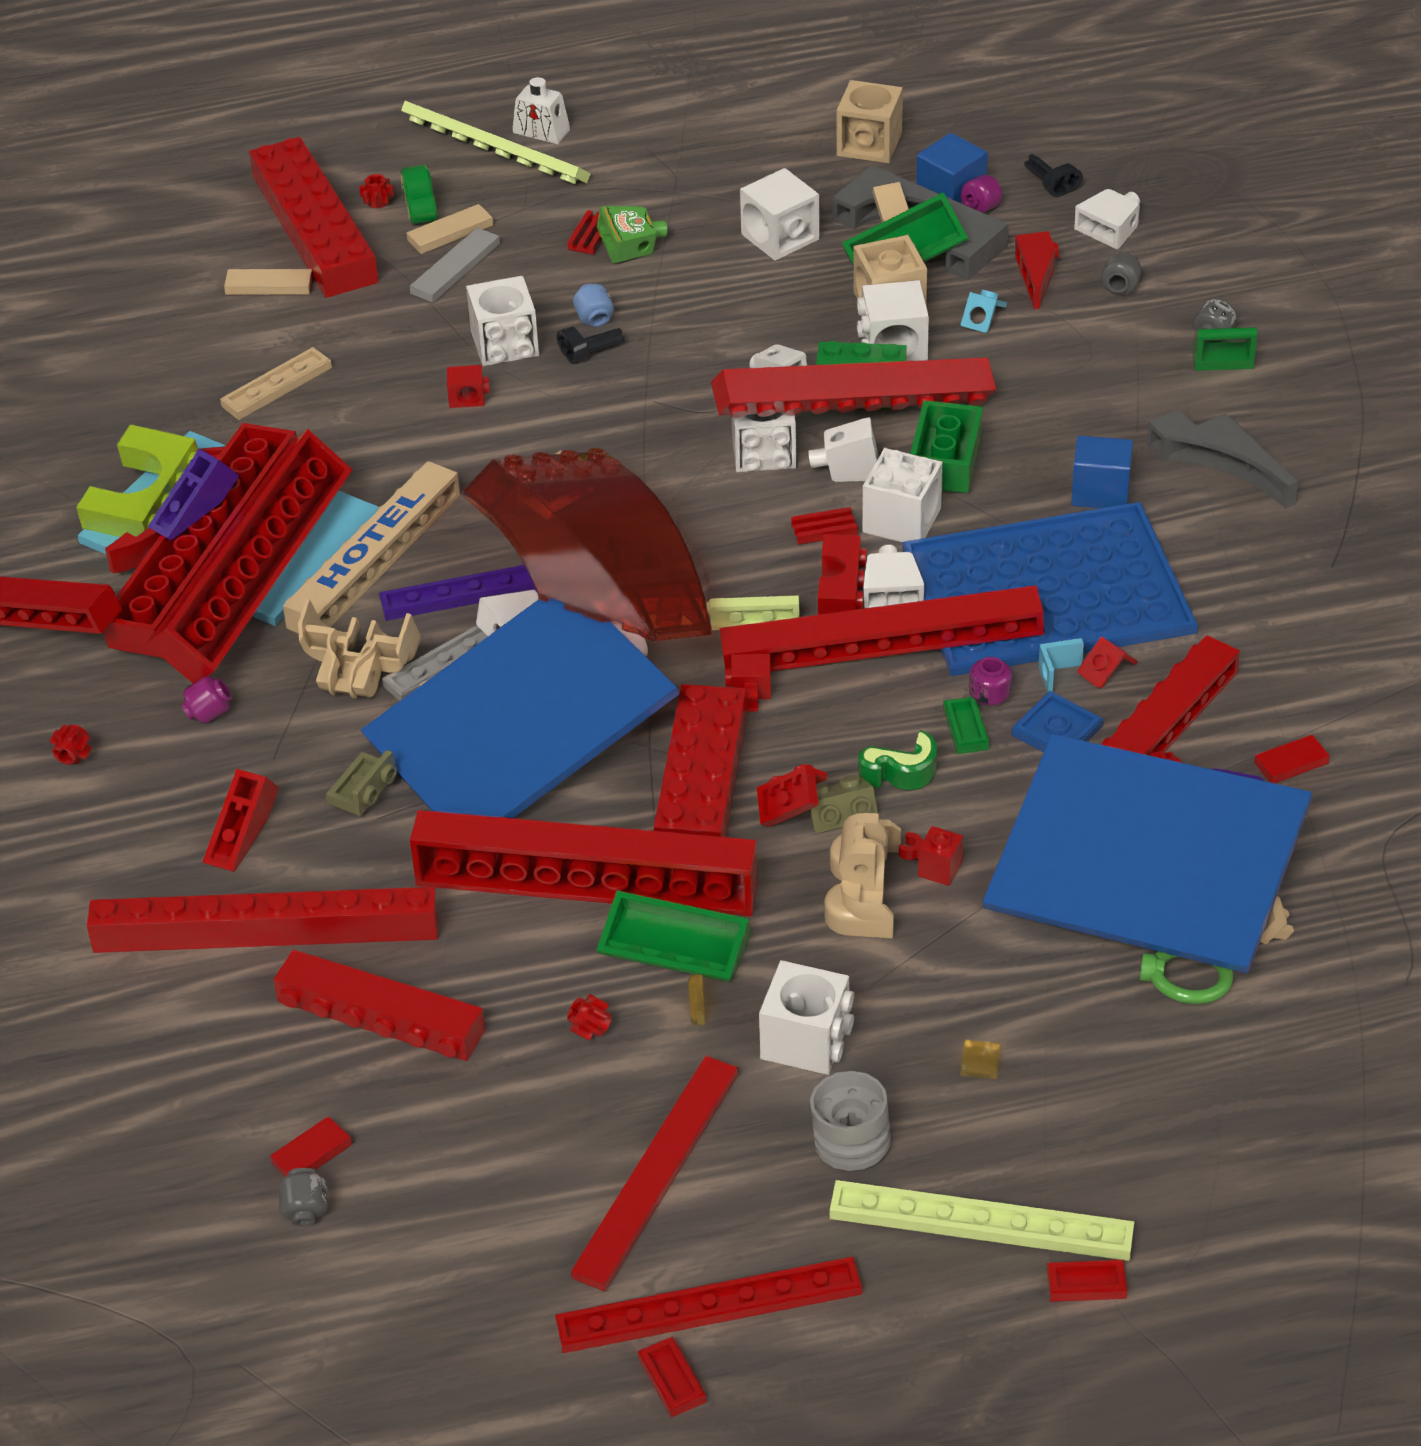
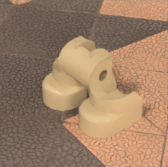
M305 599L298 621L299 642L309 656L322 662L316 679L318 687L321 690L329 691L334 696L337 692L350 694L354 699L357 696L372 697L378 688L381 671L398 672L416 655L421 637L412 615L406 613L399 638L387 636L381 631L377 621L372 620L366 636L367 642L361 652L357 653L351 651L356 647L361 632L358 619L352 617L348 632L337 631L335 628L326 626L320 620L311 600Z
M857 813L849 816L844 821L842 834L832 842L830 847L831 872L842 883L834 885L827 892L824 900V917L829 928L838 934L893 938L894 914L883 904L885 860H887V852L898 853L899 845L901 844V828L890 820H880L879 814Z

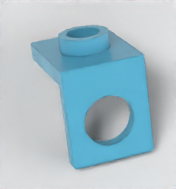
M982 289L981 295L970 292L961 326L988 333L995 307L1006 308L1007 302L998 300L997 293ZM976 307L983 308L986 313L985 320L980 324H975L971 320V312Z
M1082 638L1040 644L1038 668L1047 693L1049 691L1053 692L1055 669L1075 667L1082 664L1084 646Z

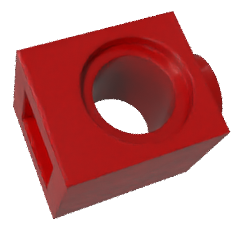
M482 365L447 367L449 408L485 406L484 394H490L489 376L483 377Z

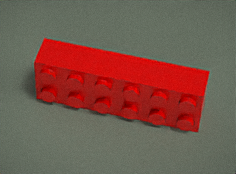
M681 684L654 822V831L726 837L747 718L746 688Z

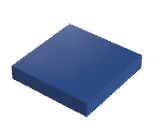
M1049 691L1012 727L1011 735L1044 752L1051 734L1088 742L1103 727V718Z

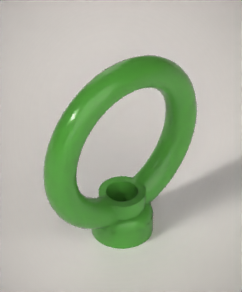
M1158 951L1155 954L1143 953L1140 981L1152 982L1162 994L1178 1002L1205 1004L1216 1001L1229 991L1233 983V971L1231 969L1212 965L1219 974V980L1214 986L1203 990L1181 988L1167 980L1163 974L1164 964L1179 956Z

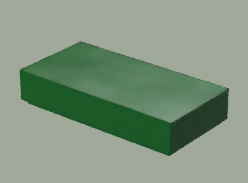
M972 697L944 700L943 710L956 754L989 750V740L977 701Z

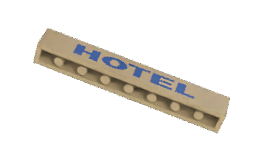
M429 461L419 470L415 471L412 477L401 488H398L394 495L384 505L380 506L377 512L366 523L362 524L359 530L348 541L344 542L340 549L330 559L326 560L322 567L311 578H308L293 596L286 600L283 605L286 628L298 633V621L305 599L311 600L320 620L326 626L331 627L460 496L458 473Z

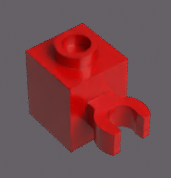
M731 654V668H725V687L746 688L747 712L758 711V700L771 699L770 654Z
M931 826L924 840L916 833L907 832L905 844L909 846L900 844L898 856L904 860L918 859L919 877L950 886L962 865L963 835L935 826Z

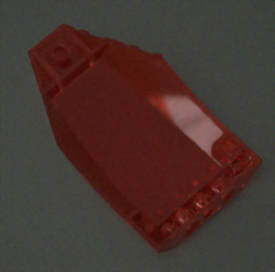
M590 448L588 452L579 453L573 450H563L560 454L553 455L545 452L533 453V456L527 457L509 454L502 459H493L463 490L462 497L491 520L514 547L535 584L539 600L547 602L550 601L551 597L562 601L566 610L581 613L585 617L602 623L607 621L619 622L622 624L621 630L638 634L651 641L711 635L709 576L696 548L681 524L655 493L638 476L622 465L619 460L606 453V450Z

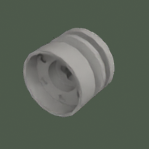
M856 1071L837 1072L824 1078L814 1088L810 1097L817 1154L823 1162L833 1168L846 1171L863 1170L877 1164L887 1154L891 1144L885 1088L876 1078L867 1073Z

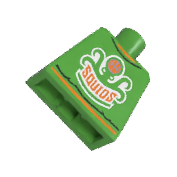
M600 206L597 229L612 263L650 255L654 250L656 238L667 236L666 222L664 220L651 221L644 207Z

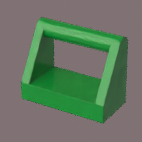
M1257 327L1197 329L1192 343V358L1195 371L1254 369ZM1241 339H1246L1245 342H1214V343H1203L1204 341H1210V340H1241Z

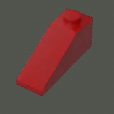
M1049 231L1015 236V261L1034 310L1040 309L1054 272L1055 259L1059 258L1058 244L1052 241Z
M236 768L202 863L231 872L236 871L269 818L279 790L277 785L266 776Z

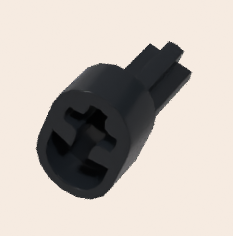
M1030 154L1028 156L1029 160L1024 162L1025 167L1043 181L1044 188L1053 196L1059 197L1076 190L1082 183V172L1070 163L1052 169L1034 154Z
M574 326L557 331L558 346L570 363L586 360L589 353L624 343V337L620 328L583 338Z

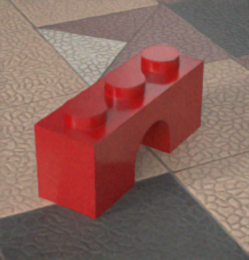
M823 535L822 577H819L818 615L863 609V591H858V588H863L865 570L860 569V567H866L867 548H861V535Z

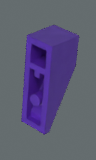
M198 449L148 527L169 540H173L220 504L239 475L217 458Z

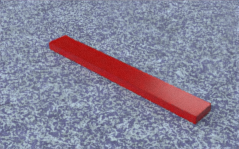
M709 1056L704 1057L572 1268V1279L606 1292L736 1080L738 1067Z
M852 1256L555 1314L562 1353H568L862 1295V1285Z

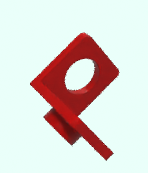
M1101 636L1077 672L1101 689L1123 658L1134 665L1138 661L1120 647Z

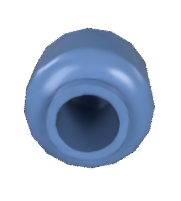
M585 284L573 297L575 310L580 321L585 325L600 327L610 320L614 312V306L608 291L602 285Z

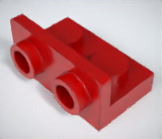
M803 764L796 766L792 772L770 778L769 782L758 786L757 797L760 825L771 827L819 806L816 784L827 780V772L815 769L812 765Z

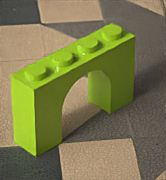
M130 424L117 444L122 465L151 472L159 477L149 487L134 493H118L90 486L76 507L82 529L121 537L126 532H129L137 537L149 528L148 525L196 454L198 448L194 438Z

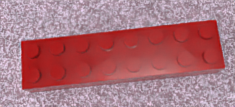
M301 137L288 138L282 142L263 145L257 149L250 150L249 156L253 179L306 267L312 269L313 278L324 297H332L378 283L374 253Z

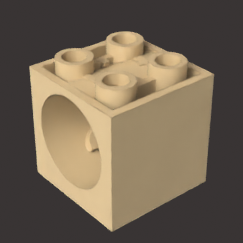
M854 80L849 81L837 108V156L890 163L902 134L903 87Z
M909 235L854 246V294L857 298L862 297L863 285L920 280L926 304L927 267Z

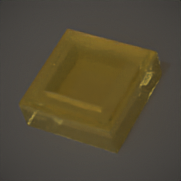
M690 975L688 984L691 1023L693 1025H705L702 975Z
M964 1040L961 1076L997 1079L1000 1043Z

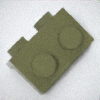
M386 750L380 758L361 752L326 793L327 804L361 817L369 806L375 804L379 794L387 784H391L394 781L397 773L394 753Z
M858 775L842 777L839 783L831 785L826 783L816 784L819 806L808 810L811 816L813 831L821 833L841 828L849 816L857 813L878 814L873 786Z

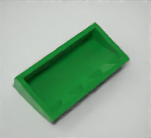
M943 192L842 242V245L854 268V246L909 235L923 262H926L969 239Z
M616 891L596 951L597 954L731 982L741 962L751 934L750 922L748 918Z

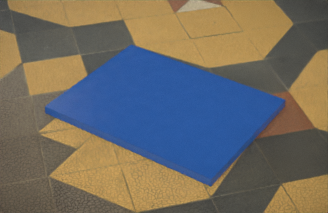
M1141 502L902 542L903 552L913 554L923 579L924 600L1037 585L1043 609L1044 635L941 648L940 650L950 676L970 673L973 664L986 657L998 658L1008 666L1039 661L1040 644L1082 638L1084 643L1083 653H1088L1093 649L1101 636L1118 647L1197 634L1198 624Z
M566 579L361 729V732L381 756L386 750L394 753L397 774L430 811L514 818L679 695L677 687Z
M1051 734L982 901L983 907L1248 974L1310 807L1312 792Z

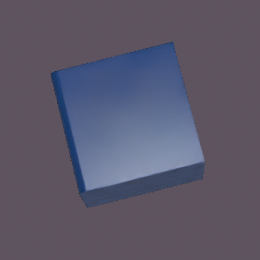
M949 133L918 153L916 184L938 194L944 192L947 198L962 203L961 190L963 185L973 178L987 175L988 152L953 133Z
M1077 436L1071 506L1106 508L1127 504L1133 440Z

